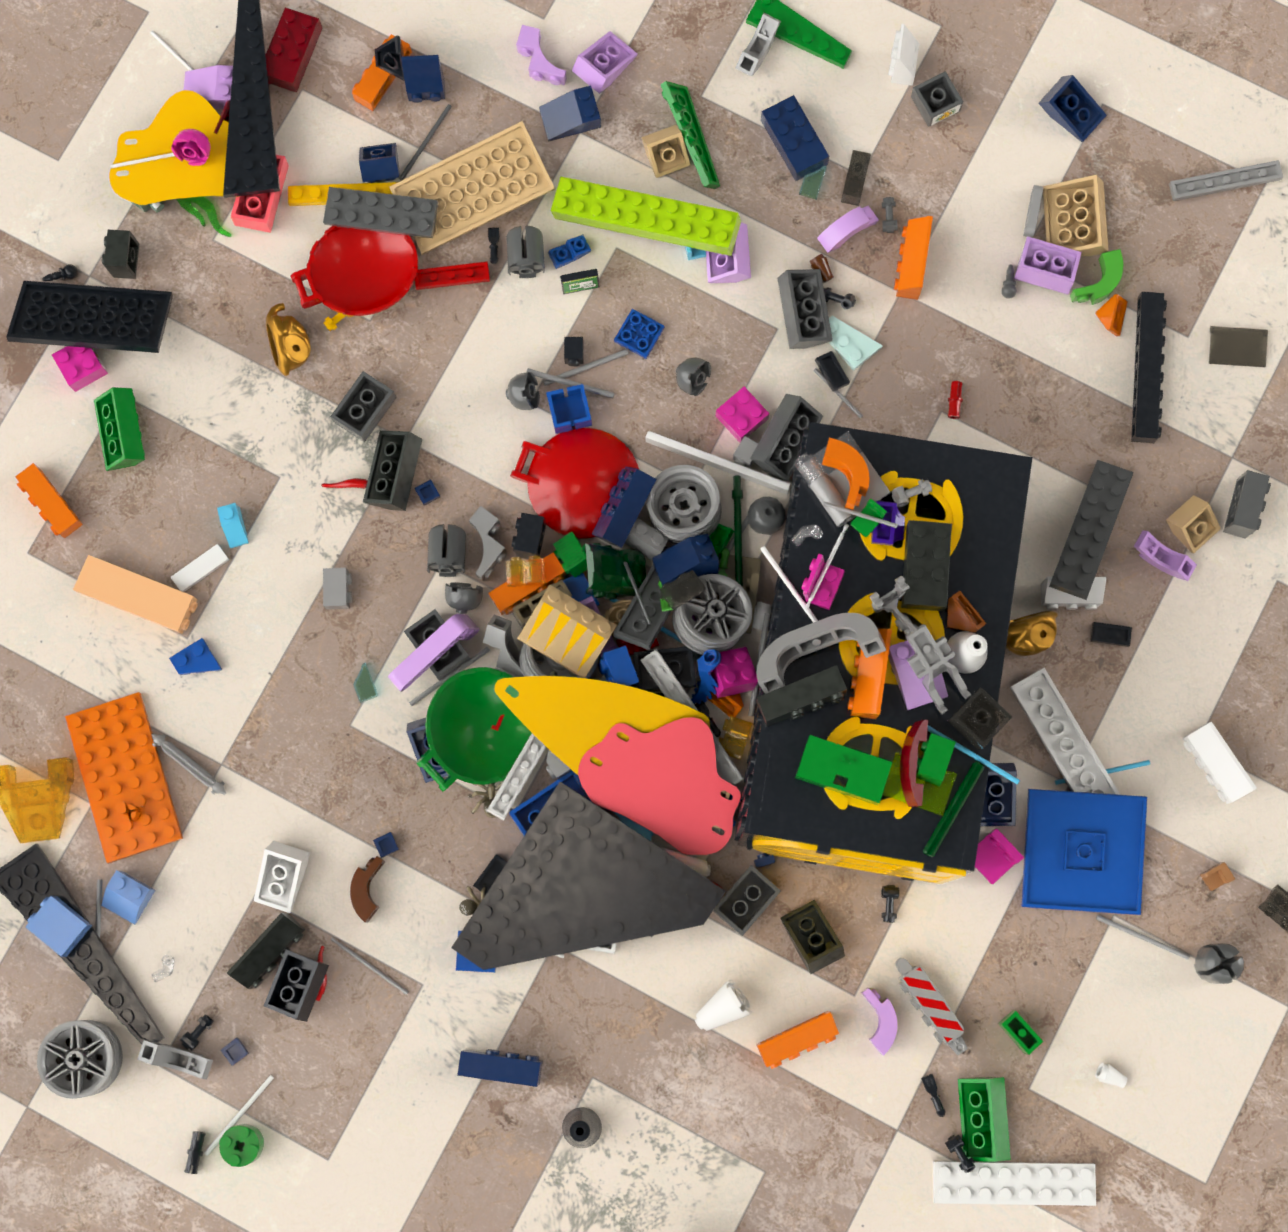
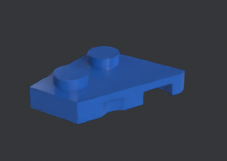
M203 638L169 658L179 675L222 670Z

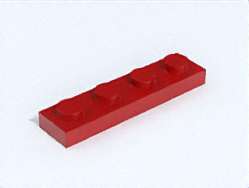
M488 261L418 269L415 278L416 290L490 282Z

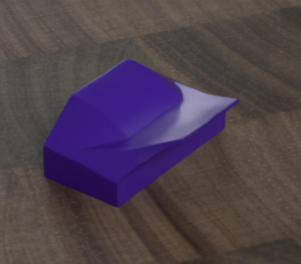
M876 501L877 504L887 511L883 520L898 525L897 528L879 523L872 531L871 544L893 546L894 542L903 540L905 517L898 511L897 503Z

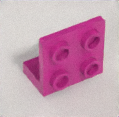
M818 554L817 559L813 558L809 568L811 574L809 578L806 577L802 584L806 602H808L826 564L822 554ZM830 565L811 604L830 610L845 570Z
M996 828L978 843L975 867L990 884H994L1024 857Z

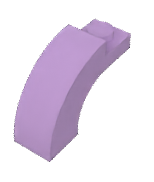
M859 206L832 223L817 239L827 253L840 248L854 234L875 225L879 219L869 206L863 208Z
M1143 530L1134 545L1140 552L1139 556L1176 578L1188 581L1197 566L1187 555L1167 548L1148 531Z
M866 988L861 993L878 1015V1028L869 1040L880 1054L884 1056L891 1048L897 1034L896 1012L888 998L880 1002L881 996L874 988L872 990Z

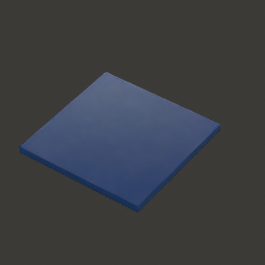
M1028 789L1021 906L1141 915L1147 797Z

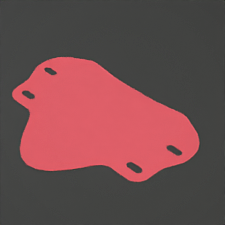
M694 717L681 718L649 733H641L624 723H618L609 730L600 743L589 749L582 757L578 768V776L582 787L594 804L627 817L657 834L686 855L716 853L728 843L732 835L733 816L740 802L741 793L736 786L718 775L713 734L703 720ZM622 732L629 736V741L626 742L618 738L617 733ZM596 757L603 762V765L597 766L593 764L590 758ZM724 790L730 793L733 799L728 800L722 797L721 791ZM718 826L725 833L719 835L712 830V827Z

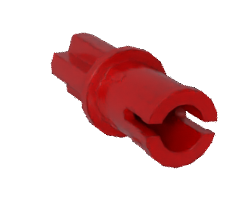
M952 381L950 398H948V418L950 419L960 418V406L963 402V399H961L963 383L960 381Z

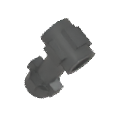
M893 197L883 198L882 208H885L886 220L882 221L883 232L887 233L898 231L897 219L893 220V207H896V201H894Z

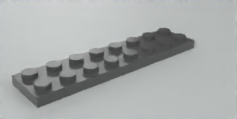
M1097 460L1049 587L1087 600L1134 472Z

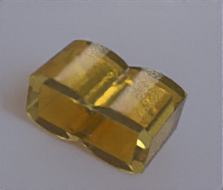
M530 556L528 560H521V557L510 558V561H506L507 586L517 587L546 584L545 560L540 559V556Z
M730 716L729 720L725 719L722 730H725L724 738H719V742L729 757L741 760L753 723Z

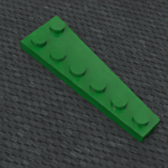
M756 0L746 19L747 24L757 28L762 15L766 13L781 21L775 37L844 69L852 54L851 49L779 0Z
M668 81L660 84L663 90L662 96L669 104L700 176L701 183L706 188H718L720 183L688 87Z

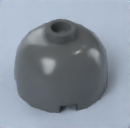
M697 357L686 359L676 369V381L679 388L687 394L694 396L702 393L708 384L704 383L706 377L711 375L710 363Z
M533 373L517 374L508 384L506 397L517 409L532 410L539 405L540 393L539 391L536 392L535 385H538Z
M761 497L750 505L747 516L748 523L756 533L774 534L784 524L785 509L777 499Z
M451 582L450 585L445 584L446 602L451 608L456 609V613L467 614L468 610L477 608L481 603L483 587L476 585L475 589L469 583Z

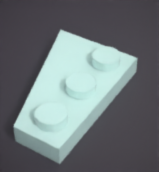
M831 316L829 318L833 340L829 343L853 371L883 347L836 317Z

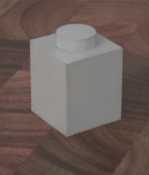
M744 436L733 454L734 463L750 468L753 463L750 458L758 443Z

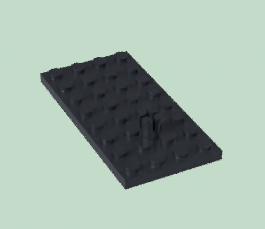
M23 281L6 338L8 342L159 353L173 295L172 292Z

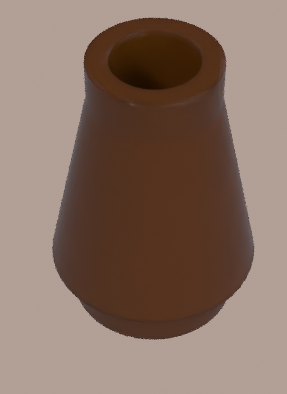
M823 254L809 261L812 269H820L824 283L834 278L828 260Z

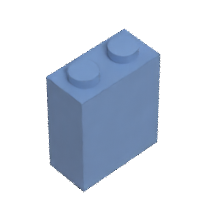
M57 896L46 897L40 904L41 908L39 911L29 917L27 921L29 923L26 925V928L58 955L67 957L92 925Z

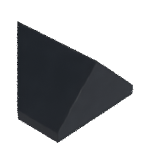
M395 36L374 49L376 67L405 81L401 57H404L403 45L400 36Z

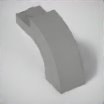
M766 13L762 15L752 40L747 48L742 51L736 69L750 76L755 74L773 44L774 36L781 23L780 20Z

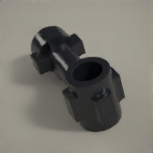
M824 288L827 303L829 300L839 302L842 308L847 310L854 307L856 300L853 294L848 293L842 296L832 293V288Z
M895 885L882 886L881 897L886 898L885 913H881V918H883V922L895 923L897 914L893 913L894 899L899 898V887H895Z
M208 1015L201 1016L198 1019L200 1024L191 1034L186 1032L180 1039L181 1045L187 1050L193 1051L200 1043L197 1038L206 1028L208 1030L212 1028L214 1021Z
M959 1134L948 1138L945 1144L951 1153L955 1151L961 1161L959 1165L961 1170H964L965 1173L974 1170L975 1162L972 1157L968 1159L962 1149L965 1144Z

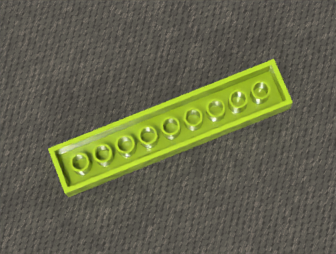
M560 177L550 210L557 220L732 256L741 224V219L737 212L566 177Z

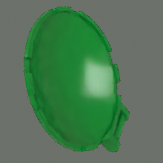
M488 667L463 670L447 679L434 694L427 710L425 723L426 737L430 749L416 764L420 768H424L439 785L438 788L442 792L448 789L457 779L471 784L486 785L503 781L507 777L532 734L495 693L494 687L496 682L502 678L513 677L512 675ZM511 685L505 690L514 698L519 695V692ZM504 715L499 730L491 729L492 725L496 726L499 717ZM432 757L449 775L445 780L428 762Z

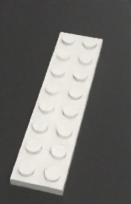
M1045 668L1010 687L1072 792L1120 795Z
M933 1161V1203L1096 1206L1094 1163L975 1162V1169L965 1173L959 1167L961 1162Z

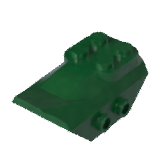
M585 543L583 545L582 552H586L589 586L585 591L586 594L594 595V598L605 597V600L636 595L624 562L628 563L639 590L646 578V559L641 552L629 549L612 548V545L601 546V543Z

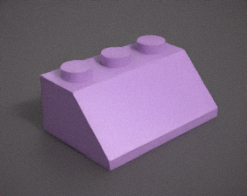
M742 222L740 224L732 256L706 251L708 283H737L751 278L747 224Z
M1027 236L1014 279L1069 294L1075 280L1082 252Z

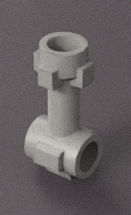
M922 479L918 481V486L908 490H904L903 486L893 489L891 497L898 507H903L910 502L908 499L921 493L923 496L929 495V492H932V487L929 480L924 481Z

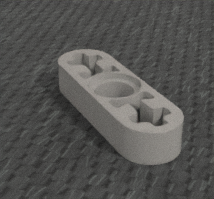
M1033 186L1023 236L1031 238L1034 236L1043 193L1042 186Z

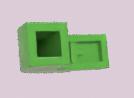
M1120 249L1101 254L1098 259L1102 271L1101 280L1094 285L1073 289L1070 295L1072 302L1078 301V303H1083L1090 298L1091 304L1094 305L1110 296L1123 274L1124 264Z

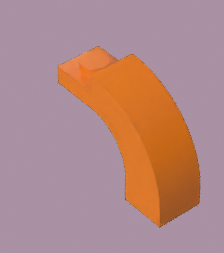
M829 437L822 465L838 469L847 477L850 489L845 508L853 510L854 506L859 507L861 496H866L870 479L868 467L856 449L843 441Z

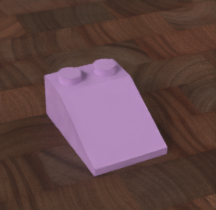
M609 31L578 55L572 71L600 94L634 60L637 53Z
M216 65L185 71L184 90L200 94L214 109H224L227 100L231 99L233 66Z
M908 640L890 646L888 655L907 711L933 702L922 684L924 677L917 678L907 661L908 658L916 654ZM941 673L933 681L935 689L941 699L948 697Z

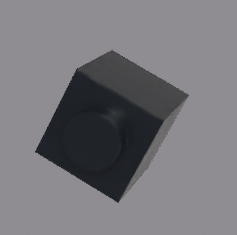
M564 337L565 364L569 366L584 364L583 337Z

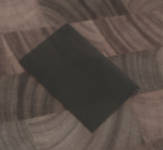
M1210 326L1209 364L1266 367L1267 329Z

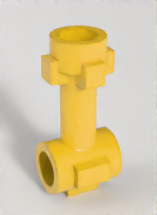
M337 313L332 318L329 316L325 318L323 324L329 331L336 330L338 322L344 317L352 316Z

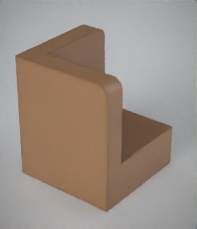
M1225 862L1218 863L1200 874L1210 891L1235 880Z

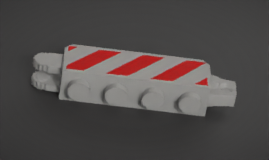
M899 958L896 961V967L902 976L899 977L901 982L898 984L904 993L908 992L911 995L912 999L910 1001L915 1009L922 1011L924 1014L922 1019L928 1027H933L935 1030L933 1035L940 1044L943 1042L944 1045H948L957 1055L966 1051L968 1048L961 1036L964 1032V1027L924 969L921 967L912 968L910 963L907 962L908 960Z

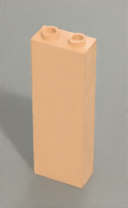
M88 555L73 588L74 591L81 595L180 634L187 630L190 624L189 617L191 613L195 612L198 604L197 599L192 595Z

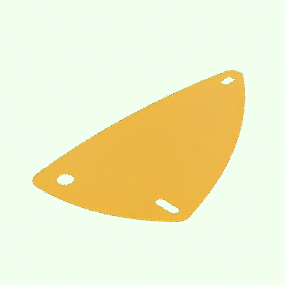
M524 676L499 679L494 687L495 693L513 714L577 775L579 764L584 754L600 743L615 724L624 723L641 733H649L675 720L694 717L703 720L710 728L708 717L693 708L652 692L612 682L563 676ZM511 685L519 692L518 697L514 698L505 691L506 688ZM622 732L617 733L618 738L626 742L629 741V736ZM596 757L590 758L593 764L597 766L603 765V762Z

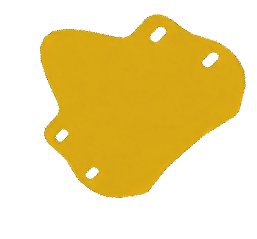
M183 90L175 93L165 102L148 128L126 131L119 136L117 155L113 164L173 153L171 146L174 138L180 131L187 128L199 130L208 138L211 148L205 164L192 166L188 164L190 161L184 159L180 161L176 156L112 168L109 173L112 189L123 199L138 205H147L179 198L223 196L229 122L223 120L218 133L215 134L214 130L220 115L212 105L194 91ZM127 139H137V143L126 145L125 141ZM118 171H129L127 176L116 175Z

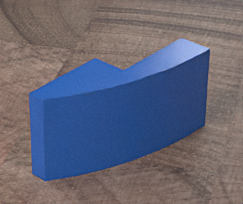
M580 235L567 240L564 245L549 250L548 254L557 269L591 252V249L584 235Z

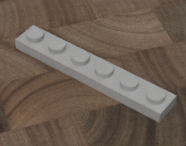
M1277 160L1170 181L1169 187L1173 201L1279 181L1283 179L1280 162Z

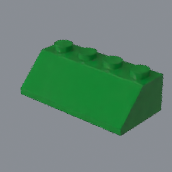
M112 387L94 399L106 471L136 466L145 460L133 389Z
M981 1077L958 1079L962 1140L965 1144L963 1150L968 1159L972 1157L974 1161L983 1162L1011 1160L1005 1078Z

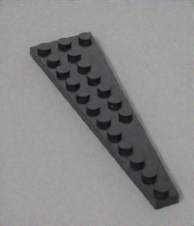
M238 0L223 189L224 198L280 191L260 0Z
M34 844L0 868V893L11 902L13 907L24 916L26 921H28L33 913L39 911L42 901L50 896H57L88 921L39 844ZM91 926L67 957L61 958L91 988L90 990L104 1002L103 1004L117 1016V1019L127 1027L128 1031L141 1045L144 1040L160 1042L165 1037Z

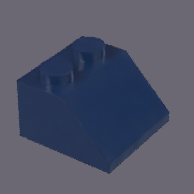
M396 143L360 147L359 166L363 182L375 183L378 180L386 179L387 181H392L399 178L400 169Z

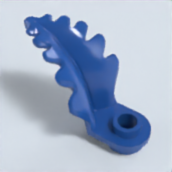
M715 649L705 651L697 660L700 681H697L698 687L694 689L695 694H692L691 701L693 704H701V700L706 702L707 697L712 699L710 691L716 694L714 686L717 688L718 685L711 672L720 664L722 656Z

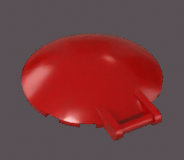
M331 226L324 232L325 234L320 240H316L312 246L307 268L296 271L290 276L292 282L297 287L301 298L300 303L304 309L323 303L331 310L345 315H371L390 308L410 290L417 275L418 255L409 235ZM306 279L313 293L311 296L307 295L302 282Z
M580 428L559 433L548 440L542 447L523 441L521 446L523 449L515 470H512L510 477L527 483L533 509L538 516L545 518L546 525L564 536L572 531L578 539H589L595 537L592 535V532L602 514L601 509L603 505L608 503L611 497L609 496L611 489L619 481L618 476L621 470L625 469V467L639 468L632 452L617 437L598 429ZM531 451L535 455L526 475L521 472Z

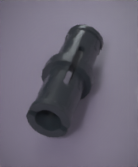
M193 1131L190 1149L187 1150L189 1155L184 1170L185 1173H190L191 1165H193L191 1174H197L199 1159L203 1155L201 1150L206 1133L200 1132L199 1140H197L198 1131Z

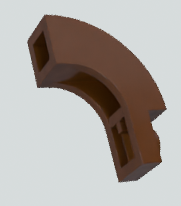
M376 856V858L372 857L365 866L367 867L366 871L358 867L351 881V902L355 912L365 923H368L380 908L372 900L369 890L372 879L386 862L379 856Z

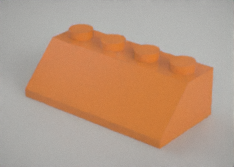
M933 216L910 219L907 226H903L902 237H905L904 244L901 243L899 249L902 259L898 261L896 272H899V279L895 278L893 289L897 290L896 297L918 300L924 281Z
M878 629L884 640L886 651L866 658L860 648L859 655H855L854 668H857L856 676H852L851 689H854L853 697H849L847 708L851 710L850 716L876 720L880 715L892 629Z
M826 1011L756 1044L765 1066H770L773 1069L782 1065L781 1061L786 1058L793 1060L799 1057V1052L805 1049L807 1052L818 1048L817 1044L825 1041L827 1044L835 1040V1035L839 1034L831 1012Z

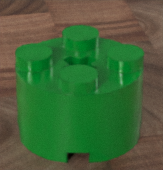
M248 1124L231 1127L219 1140V1150L222 1158L233 1167H243L253 1163L260 1157L264 1147L262 1133L258 1128ZM244 1142L245 1146H243V1148H239L238 1145Z

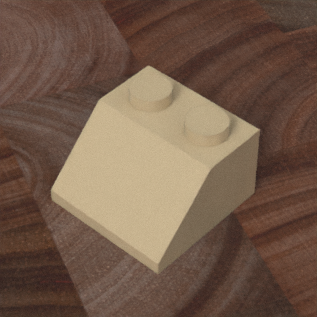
M676 125L641 137L656 178L690 166L682 133Z
M1194 495L1166 519L1172 533L1193 554L1221 529L1210 504Z

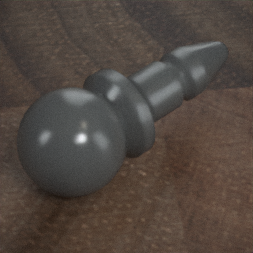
M1012 264L1008 266L1006 280L1003 281L1004 286L1001 290L1002 295L1007 299L1013 298L1017 292Z

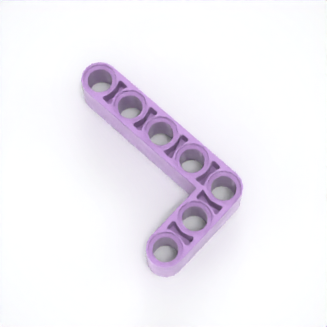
M453 615L388 675V678L400 692L404 691L456 642L471 639L480 629L468 615Z

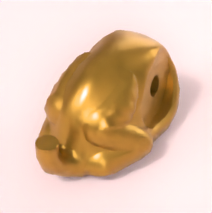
M279 303L271 307L266 316V331L275 365L284 376H288L290 371L301 367L307 361L311 345L309 336L300 322L293 316L278 315L279 311L285 310L284 303Z
M1043 611L1011 620L1009 622L1006 649L1015 655L1025 657L1036 655L1050 648L1057 633L1055 620L1058 617L1057 612Z

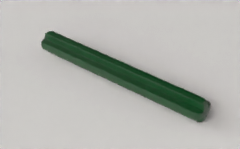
M974 762L926 844L923 850L925 855L929 857L935 856L984 770V766L979 762Z

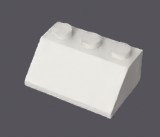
M1047 577L1041 583V606H1047V609L1054 610L1058 609V607H1066L1067 610H1075L1078 607H1085L1086 610H1095L1103 604L1106 577H1095L1087 600L1049 587L1052 577Z

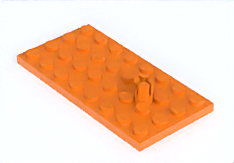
M137 692L65 716L106 862L109 864L183 839L157 747L152 745L154 743L151 735L152 730L141 693Z

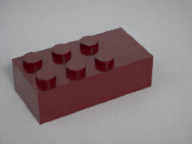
M286 7L284 8L266 53L269 84L297 93L323 29L319 18Z

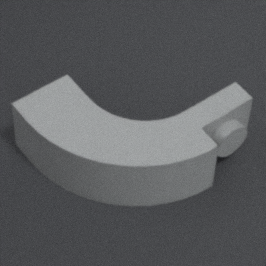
M148 1040L143 1041L137 1059L151 1065L179 1070L206 1080L213 1062L212 1059L204 1057V1055Z

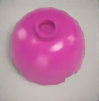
M188 128L176 135L171 146L173 154L180 161H183V159L190 161L188 164L192 166L205 164L211 148L208 138L201 131Z

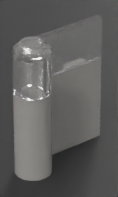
M846 432L837 440L843 441L856 449L865 460L869 471L870 479L866 496H861L859 507L854 506L853 509L854 511L861 512L870 498L875 502L880 501L891 492L850 433ZM826 447L814 455L805 453L797 458L796 468L823 505L825 501L845 508L850 489L849 481L838 469L822 465ZM823 506L837 527L843 526L856 517V515Z

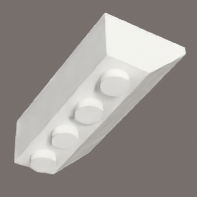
M1212 721L1182 738L1187 751L1192 752L1195 756L1197 766L1200 769L1203 768L1207 774L1206 779L1218 790L1217 795L1221 801L1229 804L1257 789Z

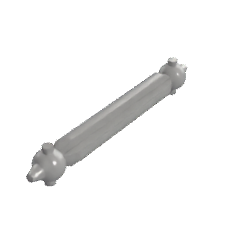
M151 734L154 747L161 746L162 750L203 784L212 787V794H226L223 786L224 782H216L215 778L171 742L165 741L166 736L164 734Z

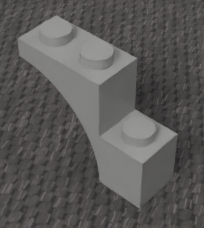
M480 506L469 522L478 531L483 541V558L476 571V575L484 581L485 578L489 579L494 573L495 569L493 568L497 563L500 564L505 559L506 549L490 537L491 534L495 535L499 530V519Z
M494 614L487 625L483 643L501 649L496 665L497 668L524 677L519 663L520 650L512 638V621Z

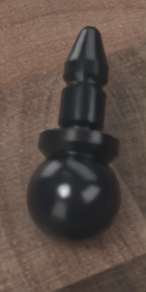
M68 264L64 268H59V272L47 274L42 280L53 281L62 278L64 281L66 278L74 279L78 274V270L74 265Z

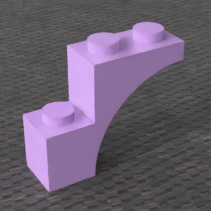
M522 25L516 45L518 53L522 56H532L528 69L529 76L537 81L545 80L554 85H565L567 79L566 71L552 65L540 49V29Z

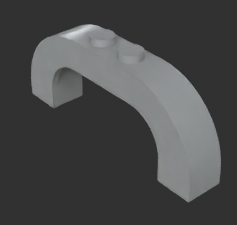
M858 613L836 614L790 631L773 641L759 659L757 680L764 693L767 694L785 686L784 673L786 668L792 661L801 656L841 641L855 640L858 641L865 657L868 658L886 651L884 640L874 622L868 617Z

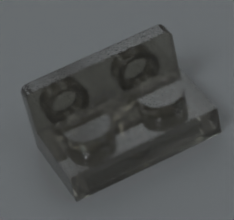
M1277 884L1258 908L1288 932V892Z

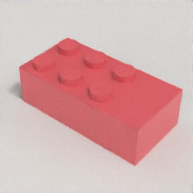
M276 155L280 191L236 197L231 213V219L235 226L271 233L289 167L285 156Z

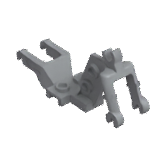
M900 576L895 579V588L883 597L879 598L880 596L877 592L869 596L872 601V607L877 613L883 610L887 611V613H893L896 618L894 621L901 632L904 631L905 637L916 653L907 659L917 678L924 677L922 684L939 712L944 714L948 710L943 705L944 702L935 689L933 681L935 677L947 671L965 699L970 697L971 694L968 692L967 686L958 672V668L947 662L956 656L948 645L947 639L942 636L935 641L926 625L922 624L919 627L916 624L913 625L906 614L903 615L897 609L898 600L910 588L905 583L904 577Z

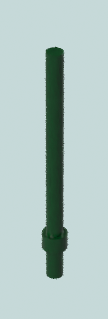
M736 475L733 476L732 499L734 500L735 581L743 586L741 515L743 490H741V476Z

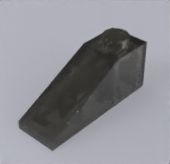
M853 150L842 194V203L859 206L871 156L870 153Z

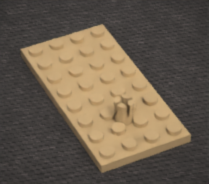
M523 121L389 187L393 195L433 199L439 202L433 238L413 236L422 255L555 190Z

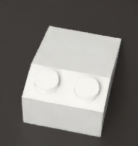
M273 841L264 851L254 901L291 913L307 868L310 852Z

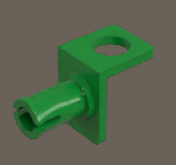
M870 498L860 513L883 519L887 511ZM859 516L851 522V526L864 537H868L879 524Z

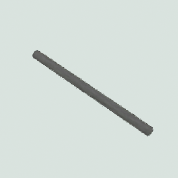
M624 562L647 623L651 625L652 622L627 562Z

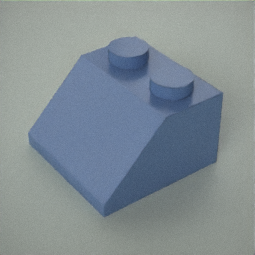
M116 870L105 889L101 906L135 925L155 890L125 872Z

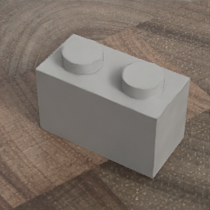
M637 518L625 544L652 560L653 557L662 552L669 538Z
M347 568L323 569V606L326 610L349 609V603H352V592H349V584H352V574L349 573Z

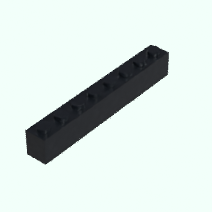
M1141 292L1137 298L1131 442L1154 444L1161 437L1162 428L1159 426V420L1162 418L1160 401L1163 399V390H1160V386L1164 379L1161 365L1164 364L1165 355L1162 354V347L1165 345L1163 329L1166 326V318H1163V314L1167 307L1164 293Z

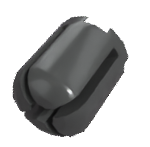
M525 226L527 258H525L522 227H514L509 230L506 236L508 274L510 276L511 273L519 274V278H534L536 273L541 271L544 273L542 232L534 226Z
M448 524L446 558L447 533L445 525H437L431 528L428 534L427 572L430 573V570L438 572L440 577H456V573L461 571L464 574L465 531L461 527Z
M1218 943L1203 946L1197 952L1198 954L1195 958L1194 967L1196 973L1202 980L1209 983H1232V980H1237L1244 970L1243 957L1235 956L1239 953V950L1230 944Z

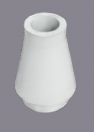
M757 601L753 614L752 628L762 630L765 613L771 614L772 605Z
M1101 1063L1098 1066L1095 1076L1100 1082L1121 1088L1126 1085L1127 1077L1109 1063Z

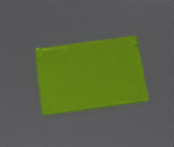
M895 753L882 795L907 803L900 780L901 754ZM946 770L940 786L916 778V783L924 784L922 806L918 808L943 816L957 774Z

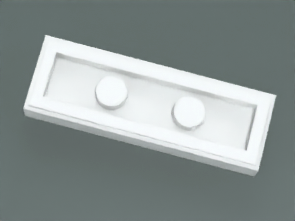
M216 544L171 576V579L180 591L185 592L229 561V558L221 547Z

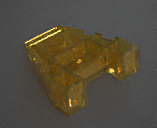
M67 757L48 759V779L17 783L16 767L11 765L0 766V806L21 844L60 839L66 815L65 810L67 803H69V794L74 782L73 759Z

